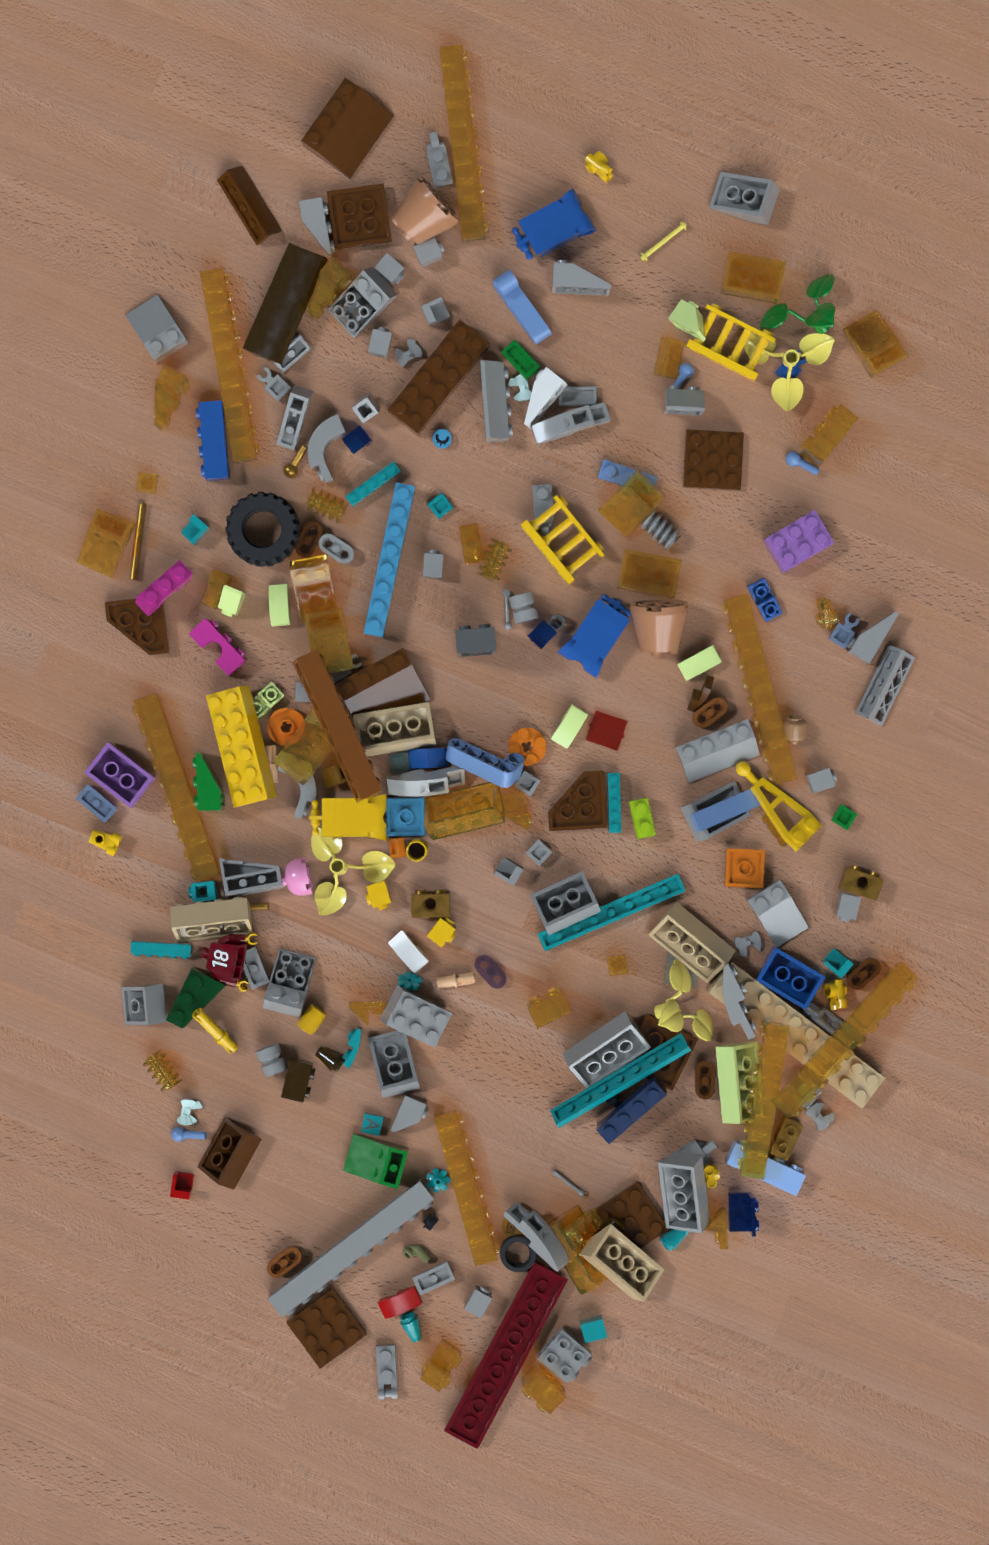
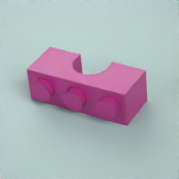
M179 560L137 596L135 603L147 616H150L163 604L168 596L186 585L191 580L193 573Z
M205 618L189 635L203 649L213 642L220 644L222 654L215 663L230 677L246 662L244 659L246 654L239 647L235 649L230 644L233 642L226 633L222 635L217 630L219 626L213 619L209 621Z

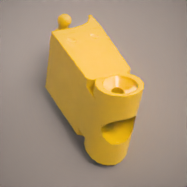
M387 793L367 798L358 803L355 798H322V816H320V810L318 809L319 801L316 799L312 801V810L309 816L312 825V835L317 836L319 834L318 826L320 825V820H322V837H370L387 841V825L383 818L387 809Z

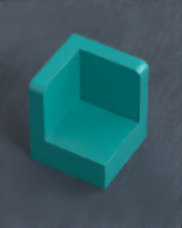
M193 514L189 519L190 522L181 531V534L195 546L210 528Z
M835 948L822 960V963L839 978H842L854 965Z
M602 1315L580 1320L585 1343L607 1338Z

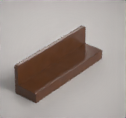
M243 166L228 169L217 179L256 245L262 244L271 235L282 231Z

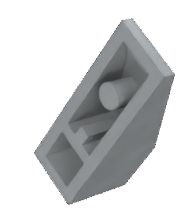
M295 385L289 396L277 445L295 450L314 391Z
M894 612L859 634L856 638L852 637L847 645L849 648L847 653L865 664H869L899 613Z

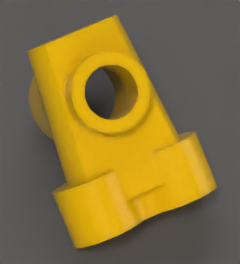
M597 151L594 155L590 153L585 158V167L591 174L596 173L605 183L612 179L613 174L611 172L613 169L607 165L608 159L602 152Z
M93 829L89 843L106 850V854L115 856L123 835L116 832L110 834ZM99 835L103 838L101 843H98L96 840Z
M833 980L830 983H826L824 985V995L826 998H831V1010L848 1008L847 999L845 998L847 986L843 984V980Z
M716 1164L704 1165L706 1186L715 1188L717 1180L720 1179L718 1167Z

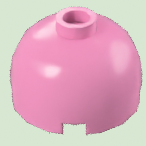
M306 857L290 861L285 867V874L281 875L283 886L287 885L289 891L298 896L313 894V891L310 889L313 888L310 869L304 863L308 862Z

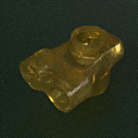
M817 598L818 614H816V623L823 629L832 628V625L838 624L836 609H831L830 599Z

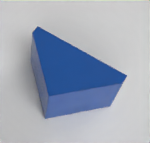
M447 748L408 750L409 769L448 767L446 760Z

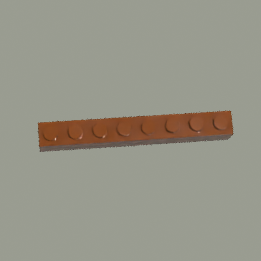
M318 650L296 658L292 663L356 802L358 803L377 795L382 791L381 781L378 777H375L373 764L365 755L364 744L359 742L357 729L354 724H351L348 718L349 712L341 703V694L338 689H335L332 683L333 677L324 666V657L318 653Z

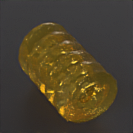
M313 487L306 502L307 510L311 511L315 507V514L322 510V517L329 514V520L336 517V523H340L345 515L348 504L344 506L343 499L337 503V496L330 500V493L323 497V490L316 494V487Z
M491 538V541L495 544H488V548L492 551L485 552L488 558L482 559L485 565H480L479 569L482 572H477L476 574L493 581L500 580L496 573H503L499 566H506L502 559H509L505 552H512L508 545Z
M159 1049L145 1059L143 1066L150 1065L147 1072L154 1071L151 1078H159L156 1085L163 1084L160 1089L162 1092L168 1091L180 1083L182 1079L176 1080L179 1074H172L175 1069L174 1067L167 1068L170 1061L163 1062L166 1055H158L162 1050Z

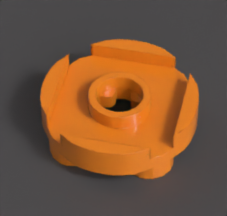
M290 708L276 710L271 715L267 725L270 738L283 746L297 744L306 732V723L303 716ZM284 722L292 724L288 733L286 730L282 731L281 729L284 726Z
M521 728L514 732L509 739V754H521L524 757L523 766L534 765L544 757L546 741L543 735L536 729ZM531 742L532 750L524 752L522 743Z

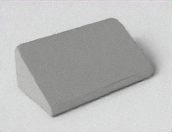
M296 331L282 364L273 363L284 373L312 348Z

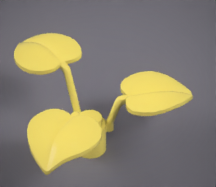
M753 333L750 334L744 345L745 353L749 359H751L761 337ZM819 333L806 335L799 343V348L803 353H798L793 349L788 350L786 353H772L776 347V342H767L757 363H766L770 355L772 357H782L783 364L788 367L787 379L779 378L771 387V395L774 401L783 410L790 411L793 409L803 395L801 380L798 378L790 379L792 367L803 356L812 365L824 363L830 356L835 341L832 336Z
M318 828L319 834L317 836L312 835L311 837L312 851L317 859L325 862L332 857L329 867L334 873L335 884L324 882L315 891V902L320 915L333 914L344 906L347 892L344 888L338 887V875L345 874L348 868L364 869V877L373 883L384 881L395 868L393 859L379 851L367 852L362 858L364 865L347 864L335 856V854L341 851L343 846L341 837H322V828Z
M675 959L670 969L669 979L672 987L678 992L670 999H666V1003L655 1006L654 1013L656 1018L659 1019L658 1025L673 1032H679L683 1028L684 1018L694 1019L692 1027L695 1034L704 1041H711L713 1023L707 1011L700 1009L696 1012V1016L680 1013L681 1009H679L675 999L682 994V991L684 993L690 991L691 976L686 966Z

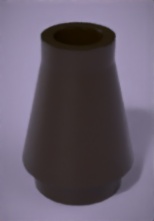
M322 1046L315 1054L330 1071L337 1072L345 1060L342 1058V1055L325 1049Z

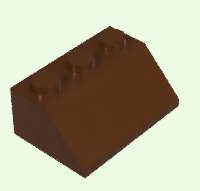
M224 1117L198 1168L218 1185L234 1190L262 1139L251 1130Z

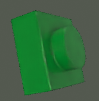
M840 804L831 821L848 830L858 814Z

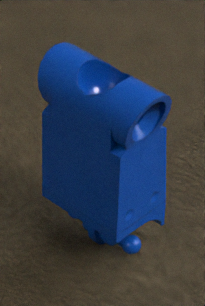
M574 188L570 189L560 200H556L518 221L526 237L520 234L517 227L512 228V233L516 237V247L525 253L528 260L533 258V254L529 250V243L536 255L540 254L543 257L577 237L586 236L597 231L590 217L581 210V201Z
M602 594L601 600L598 599L572 639L557 653L569 661H580L584 671L597 679L603 660L630 621L627 618L631 617L630 610L625 608L620 599L616 600L615 598L608 597L607 594Z

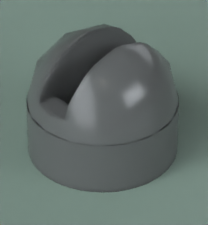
M555 614L551 617L550 626L554 630H560L564 627L565 618L562 615ZM556 617L563 624L560 625L558 622L554 620V618Z

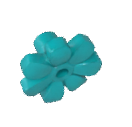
M408 971L404 975L400 974L398 976V986L404 987V989L413 992V989H419V984H422V978L416 973L411 975V972Z
M433 1168V1174L428 1173L426 1176L430 1180L427 1182V1187H434L433 1191L435 1193H438L440 1188L445 1191L448 1188L446 1183H450L451 1180L449 1176H446L447 1171L442 1169L439 1172L438 1168Z

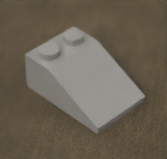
M720 172L709 208L748 222L768 225L780 189L773 180Z
M558 260L557 263L553 264L552 293L609 296L611 284L573 263H569L568 260Z
M158 295L125 315L156 364L189 344Z
M735 781L680 807L696 842L709 839L751 815L748 810L703 831L696 832L690 814L740 793Z
M779 879L745 899L776 948L809 928L790 894Z
M397 1030L369 1037L368 1041L382 1098L420 1089L407 1035Z

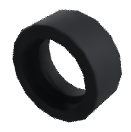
M523 1234L508 1236L500 1247L502 1264L513 1272L528 1270L536 1260V1252L529 1247L531 1241ZM514 1242H522L529 1249V1257L522 1264H514L507 1257V1249Z

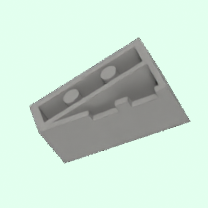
M219 858L224 891L227 898L285 888L282 882V869L280 866Z

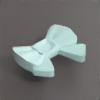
M521 375L516 376L514 379L510 378L508 386H519L520 392L514 396V399L517 401L530 400L532 392L529 390L528 380L526 381Z
M182 1099L181 1115L178 1117L177 1122L181 1125H192L197 1122V1119L192 1117L190 1112L192 1109H201L202 1105L198 1100Z

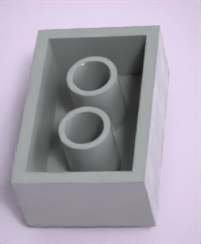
M583 871L530 895L548 935L601 912Z
M397 985L380 1020L395 1030L432 1047H436L452 1012Z

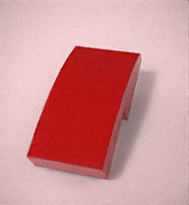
M412 1286L399 1290L395 1295L379 1299L377 1303L384 1318L388 1319L407 1312L423 1302L416 1287Z

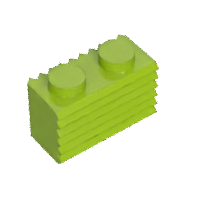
M648 798L629 801L637 839L656 835Z

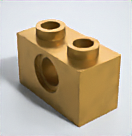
M852 864L851 867L845 866L838 888L877 901L884 879L879 878L881 874L869 871V874L861 872V867ZM860 877L866 879V884L863 887L857 885V880Z
M445 889L434 890V893H427V890H415V894H411L412 918L450 917V893H446ZM428 898H433L436 901L435 908H427L425 901Z
M783 1115L767 1150L771 1154L788 1161L803 1125Z

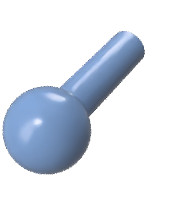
M683 363L679 367L680 374L673 386H682L685 379L693 375L694 367L692 364Z
M791 451L786 455L785 460L789 466H799L814 475L819 473L820 469L801 459L799 453Z
M177 1126L171 1131V1137L177 1142H181L185 1138L206 1139L207 1132L186 1131L183 1127Z

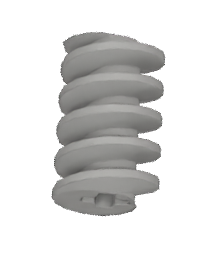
M654 508L642 520L641 529L643 530L648 527L646 534L654 533L652 540L659 538L657 545L665 544L663 550L666 551L681 536L676 537L678 530L671 532L672 524L665 526L667 519L660 521L662 514L654 515L656 512V508Z

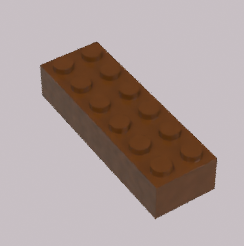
M459 319L387 409L388 413L415 435L419 436L490 348V343Z

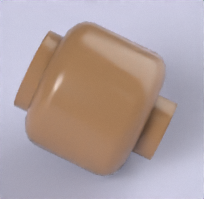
M787 716V719L782 722V738L793 745L800 744V741L806 739L807 722L802 719V716Z

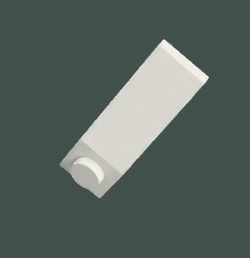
M547 367L537 374L524 422L530 429L531 426L540 420L568 385Z

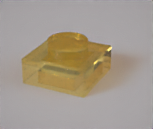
M138 472L136 491L156 494L159 475Z
M625 954L606 957L609 976L628 974Z

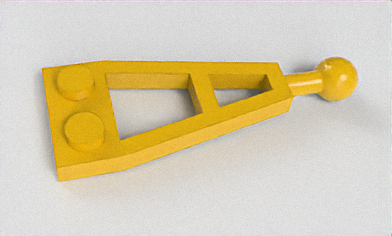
M741 761L737 763L736 773L740 776H745L753 784L750 788L780 836L795 852L799 850L822 826L821 823L807 809L765 778L758 779L751 772L748 762ZM761 786L776 797L771 803L768 802L760 790ZM781 801L802 816L789 831H787L774 811V808Z

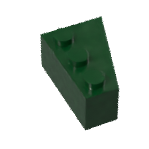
M196 967L191 968L166 1021L183 1029L193 1019V1012L199 1008L203 1009L226 985L217 981L214 976Z

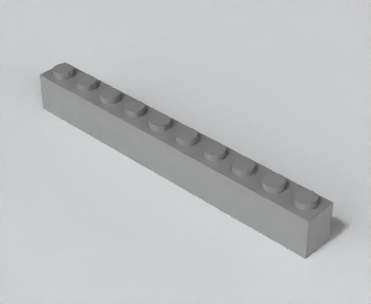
M418 1179L271 1293L268 1301L281 1317L284 1315L290 1316L297 1310V1305L300 1303L305 1304L312 1298L311 1294L315 1291L319 1293L327 1287L326 1283L329 1280L335 1281L342 1275L341 1271L346 1267L348 1269L352 1268L360 1256L366 1257L373 1251L372 1247L376 1244L379 1246L383 1244L391 1232L397 1233L403 1228L402 1224L404 1222L414 1220L418 1216V1211L422 1208L426 1210L432 1206L434 1195L422 1179Z

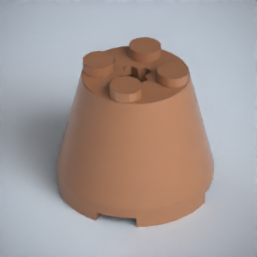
M422 176L414 183L391 218L392 222L403 230L402 235L415 246L450 229L460 221L456 218L457 214L443 196L434 188L432 189L431 187L433 186Z
M657 599L635 601L633 604H630V613L640 652L642 654L651 653V656H663V652L678 654L688 613V602L670 600L669 603L666 600L657 601Z

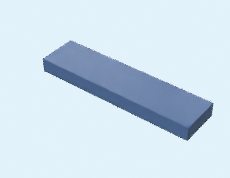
M748 789L690 814L696 832H700L760 806V803L751 789Z

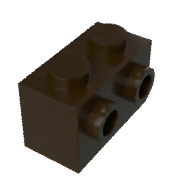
M295 1058L290 1059L281 1098L302 1103L305 1098L309 1099L311 1087H308L310 1079H314L316 1071L313 1068V1063Z

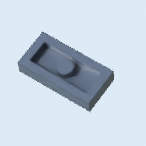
M87 784L76 797L81 804L104 823H107L118 810L113 803L90 784Z

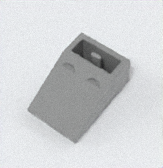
M371 267L359 274L328 311L355 338L391 304L398 294Z
M279 948L265 994L263 1008L300 1018L316 958Z

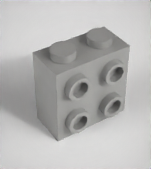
M561 1326L539 1351L537 1359L567 1384L570 1380L574 1381L579 1374L578 1370L582 1366L585 1367L592 1358L590 1356L592 1353L587 1346Z

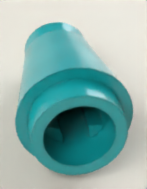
M672 1229L662 1235L660 1242L670 1252L672 1249L675 1250L688 1234V1231Z
M414 1312L402 1315L400 1317V1324L411 1341L417 1342L421 1340L422 1335L418 1316Z

